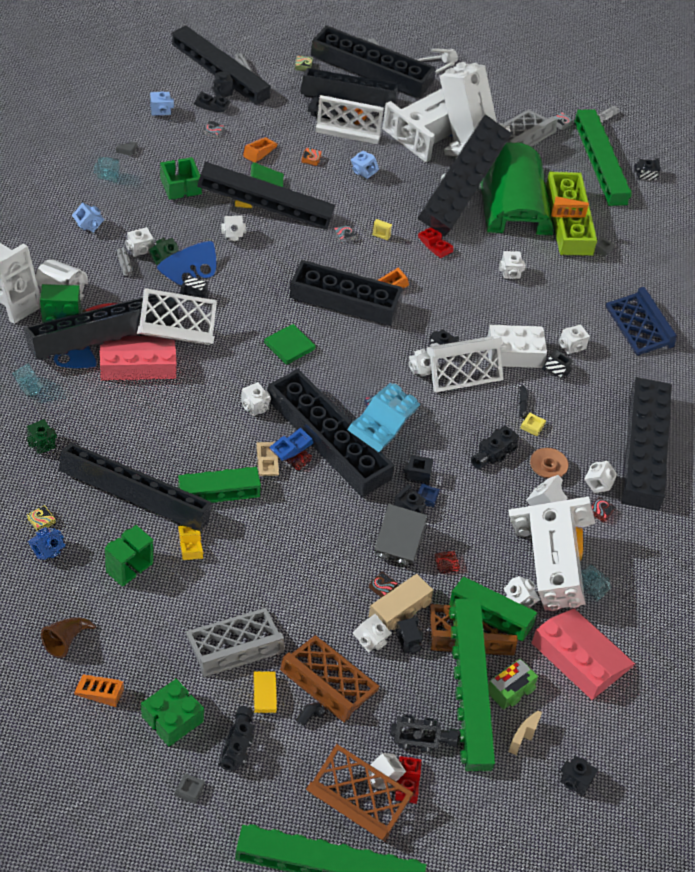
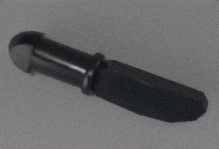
M524 385L520 386L519 416L521 418H525L528 415V389Z

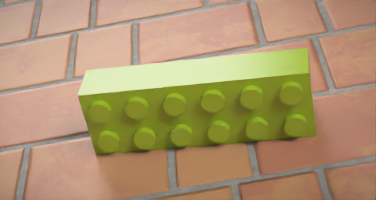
M549 172L546 189L551 215L556 196L588 202L582 173ZM589 206L586 217H552L560 255L593 256L597 238Z

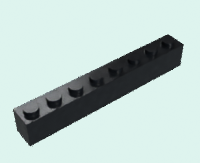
M185 25L172 32V45L213 75L228 71L233 80V89L249 101L258 105L270 98L271 85L194 30Z
M206 161L197 186L326 230L335 204Z
M72 442L61 451L58 471L68 476H72L197 531H201L209 522L212 502Z

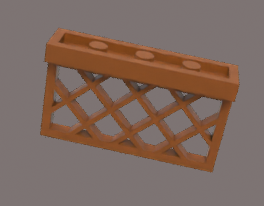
M430 604V646L433 651L452 652L453 646H455V639H451V626L446 622L450 619L449 609L452 607L450 605ZM435 612H443L446 616L441 619ZM483 622V629L488 632L484 633L485 654L514 656L518 642L517 635L499 634L500 630H494ZM442 626L448 631L436 630V628Z
M316 635L292 654L287 653L283 657L280 667L281 672L319 703H322L324 707L344 723L380 687ZM316 644L321 648L322 652H313L310 650V647ZM297 657H307L308 663H302ZM311 657L322 658L323 664L312 663ZM326 658H333L337 661L338 665L327 664ZM312 669L323 670L324 676H318ZM327 670L338 671L339 677L328 676ZM342 671L351 672L354 678L343 677ZM328 682L340 683V689H334ZM343 683L354 684L355 690H344ZM358 684H366L371 689L361 691ZM345 696H356V702L352 704Z
M338 744L335 745L313 782H310L306 788L309 793L383 842H386L390 831L414 794ZM339 751L346 755L348 765L335 767L334 758ZM350 758L357 763L351 764ZM360 765L365 767L367 777L354 780L352 767ZM349 768L351 781L338 783L336 771ZM369 771H371L375 775L370 776ZM333 772L334 785L325 786L320 783L324 774ZM382 778L386 789L373 792L371 780ZM368 780L370 793L357 796L355 783ZM388 783L394 786V788L389 789ZM352 784L354 797L347 799L341 797L339 787ZM336 788L337 793H335L331 789ZM400 790L406 794L402 803L392 805L390 792ZM387 793L390 806L376 808L374 796ZM371 797L374 809L368 811L361 810L358 799ZM355 800L356 806L349 801ZM399 807V808L397 809V811L395 812V814H394V809H393V808ZM390 809L392 819L386 826L379 821L378 812ZM375 813V818H373L369 814Z

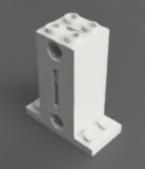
M460 62L456 64V67L447 69L445 73L440 75L454 142L444 148L445 155L457 157L485 114L496 121L485 65H478V63L466 64V62ZM499 123L501 126L510 131L509 126L502 125L501 123Z
M443 89L403 109H400L391 101L386 103L382 129L425 162L431 160L433 144L452 134Z
M0 243V303L6 306L9 320L14 324L41 308L40 292L28 246L22 244L11 250Z
M589 497L510 509L509 517L516 536H529L532 534L537 586L544 610L556 611L560 608H576L580 605H585L576 527H587L595 524Z

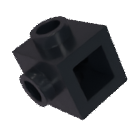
M575 755L571 762L567 760L561 768L560 772L563 775L560 782L569 790L584 796L592 784L598 769L590 765L587 760Z

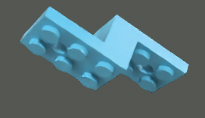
M389 383L373 397L364 413L351 423L347 430L380 452L395 438L405 421L418 409L420 403L417 402L414 396L404 393L400 386Z

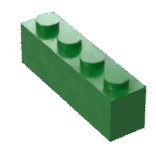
M257 467L178 475L179 489L212 503L260 497L261 483Z
M464 576L452 590L450 606L453 607L455 599H481L482 622L508 635H517V639L524 641L534 627L536 611Z

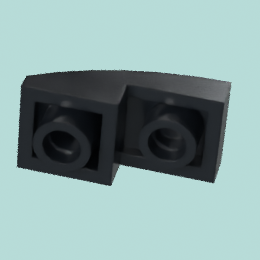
M201 91L195 99L194 105L209 111L224 113L231 101L218 94L214 98Z

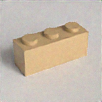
M415 574L370 605L368 617L370 618L376 614L388 630H395L398 621L410 619L419 609L430 605L433 589L418 574Z

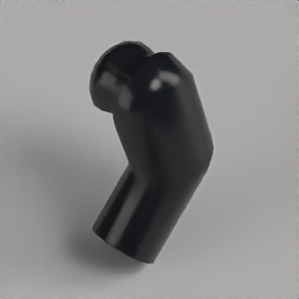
M319 702L307 704L295 721L305 726L311 716L317 715L319 718H322L326 714L327 709Z

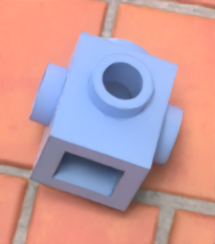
M150 92L151 115H171V108H174V100L170 98V92Z
M361 151L351 159L353 171L366 179L379 170L377 161L371 153L368 154L365 151Z
M82 203L72 215L78 226L85 231L94 232L104 221L100 214L101 211L93 205L91 207L85 203Z

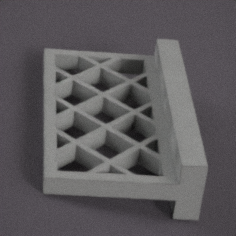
M528 109L502 125L509 126L512 129L510 132L513 136L509 137V143H524L531 147L556 133L557 118L552 116L547 119Z
M266 608L186 631V636L200 664L203 677L284 653V637L281 632H278ZM262 616L265 618L263 624L254 621L255 618ZM242 623L246 626L243 630L235 628V624ZM250 626L260 629L257 635L247 632ZM222 629L226 632L223 636L215 634V630ZM264 631L273 634L267 637L261 636ZM230 632L240 635L237 641L227 638ZM202 635L206 638L203 642L194 640L193 637ZM244 637L253 639V641L247 643L241 642ZM210 638L220 641L217 647L207 644ZM224 643L233 645V647L227 649L221 648ZM204 649L213 652L204 656L201 655Z

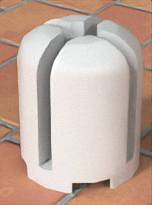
M54 259L44 261L37 269L35 275L39 292H41L42 284L79 285L80 300L84 296L81 294L84 285L88 284L86 272Z

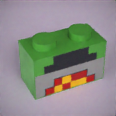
M520 658L489 681V695L504 710L510 705H516L523 695L531 694L536 688L535 684L538 676Z

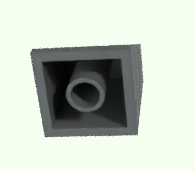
M388 504L374 548L375 554H378L377 557L383 560H389V558L397 560V563L403 566L414 565L426 529L427 515Z

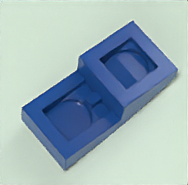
M299 428L288 438L285 436L281 437L269 448L283 461L299 454L314 442L303 429Z

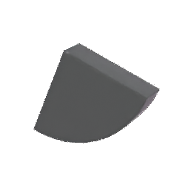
M129 141V143L123 145L121 143L116 147V152L132 156L138 147V142Z

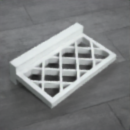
M320 95L315 132L378 145L384 108ZM323 102H328V103H330L332 106L329 107V108H326V107L323 105ZM343 105L347 110L342 111L338 106ZM335 109L339 114L333 116L330 111ZM354 109H361L363 113L358 115ZM372 111L379 112V116L374 118L370 113ZM351 112L354 118L349 119L346 114ZM324 114H327L330 119H325L321 117ZM365 115H367V117L370 119V121L366 123L362 119V117ZM342 117L346 122H340L337 119ZM358 120L362 125H355L353 122ZM374 123L377 129L370 128L369 125Z
M144 289L140 326H138L137 334L206 345L213 344L217 300ZM149 294H154L159 299V302L153 307L148 302ZM168 297L174 298L177 302V305L172 309H169L164 302ZM186 300H190L195 306L189 312L182 305ZM162 303L167 313L159 317L154 308ZM204 303L211 304V312L207 315L200 308ZM178 306L185 313L179 320L172 313ZM196 309L203 317L197 323L190 316ZM152 311L157 320L153 323H146V314ZM168 314L175 321L171 326H166L162 321ZM186 317L193 324L189 329H184L180 324ZM203 320L209 325L208 332H202L198 327V324Z
M489 336L427 347V353L430 355L434 392L503 380L500 345H503L502 338ZM495 349L496 355L491 361L486 357V354L489 350ZM477 352L480 357L474 364L469 358L472 353ZM460 355L464 359L457 367L452 363V360L455 356ZM443 358L447 362L440 370L437 368L436 359ZM483 359L490 363L485 371L478 367ZM466 362L473 366L468 374L461 370ZM449 365L456 369L451 377L444 373ZM492 366L497 368V377H490L487 374ZM477 369L482 375L478 380H473L471 375ZM460 372L465 378L461 383H456L454 378ZM443 375L448 381L444 386L439 387L438 380Z

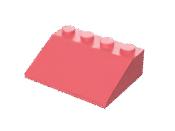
M123 336L120 340L104 341L100 345L101 380L176 379L175 340L155 336Z
M575 608L550 618L535 630L531 642L591 700L596 698L635 665L630 658Z

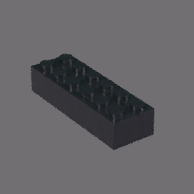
M307 68L302 77L300 94H304L308 98H313V96L320 97L322 95L383 107V111H385L386 103L391 101L396 105L399 84Z
M301 259L290 283L289 298L392 326L401 303L403 287Z

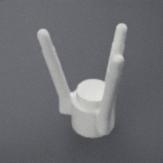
M431 49L432 52L444 54L418 59V61L442 59L447 65L435 71L439 73L450 66H454V62L458 60V55L454 49Z

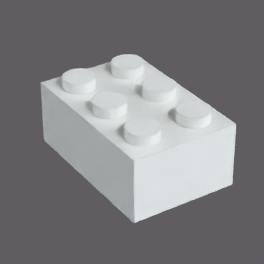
M489 326L487 337L498 336L502 338L503 345H500L503 367L542 368L544 366L547 349L543 327ZM491 349L488 352L489 359L492 361L496 355L495 349Z

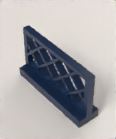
M645 287L638 288L637 293L606 303L607 310L637 356L667 346L668 349L675 347L677 335ZM636 300L638 305H630L628 302ZM614 306H620V307H623V308H622V310H621V312H620V311L614 310L612 307H614ZM625 309L634 310L633 315L624 313ZM637 312L644 313L646 317L641 318L636 316ZM621 317L631 319L629 324L621 322ZM633 321H638L642 323V326H634L632 323ZM645 324L652 325L654 327L653 331L645 329ZM629 329L638 331V335L629 334ZM641 333L651 335L649 340L641 338ZM655 336L661 338L662 341L655 342L652 341V338ZM641 342L647 345L639 349L636 344Z

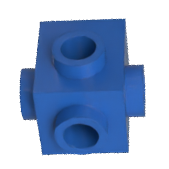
M44 527L36 532L37 535L28 541L37 559L46 560L49 557L53 558L61 553L60 550L66 546L63 542L64 537L62 533L56 528Z

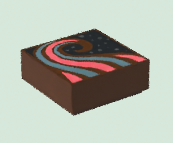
M381 572L369 583L368 588L382 598L394 590L398 583L384 572Z

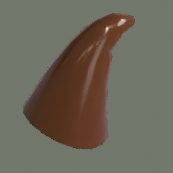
M82 617L63 619L43 627L41 630V640L50 655L63 658L67 655L71 643L79 632L84 629H95L96 626L90 620Z

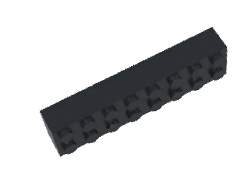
M326 25L312 40L311 56L369 79L399 84V91L414 97L421 98L434 81L436 67Z
M485 114L417 219L442 233V236L445 237L453 228L512 133Z
M148 295V302L152 307L159 302L156 295ZM143 297L24 327L28 349L36 359L45 360L50 358L51 355H64L74 349L83 350L86 346L101 345L104 341L120 340L123 336L127 335L136 336L138 335V326H140ZM168 297L164 301L169 309L177 305L172 297ZM162 303L154 308L159 317L167 313ZM176 308L172 313L179 320L178 309ZM152 311L146 314V323H153L157 320ZM170 314L162 319L166 326H171L175 323Z
M299 369L268 384V392L271 397L270 403L296 430L299 428L303 429L313 439L314 443L312 446L361 497L366 496L392 480L395 465L381 451H376L347 429L352 422Z
M640 377L635 378L630 394L621 504L659 511L665 498L672 394V384Z

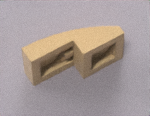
M257 442L256 444L259 476H279L278 456L269 448L275 442Z
M537 711L522 723L512 740L509 753L517 755L523 738L532 741L542 712Z

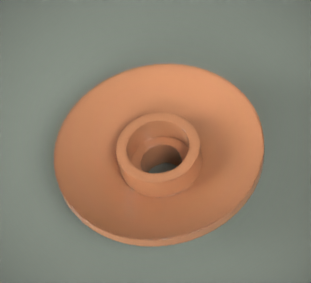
M541 448L536 450L531 456L530 465L533 471L543 478L549 479L556 475L562 477L568 470L567 458L556 449Z

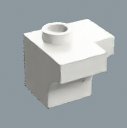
M559 475L546 479L544 483H541L534 489L526 501L530 506L567 500L568 497L564 494L561 487L563 480Z

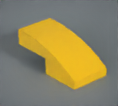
M178 526L182 560L203 559L200 531L187 526Z
M254 672V713H276L275 672Z

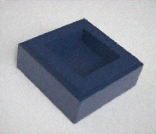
M421 484L418 494L426 499V506L434 508L440 489Z

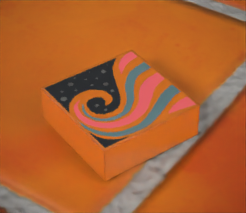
M306 148L301 162L317 166L322 151Z

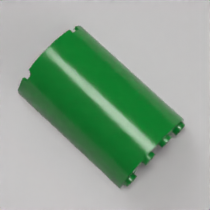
M506 143L481 182L487 232L503 233L506 221L537 222L536 235H553L543 165L539 153L524 143Z

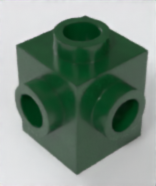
M165 237L156 241L157 245L148 249L156 265L179 252L178 244L174 241L173 237L167 240Z
M45 419L26 426L28 445L31 449L34 448L37 454L48 452L56 447L55 439H57V434L54 428L49 427Z

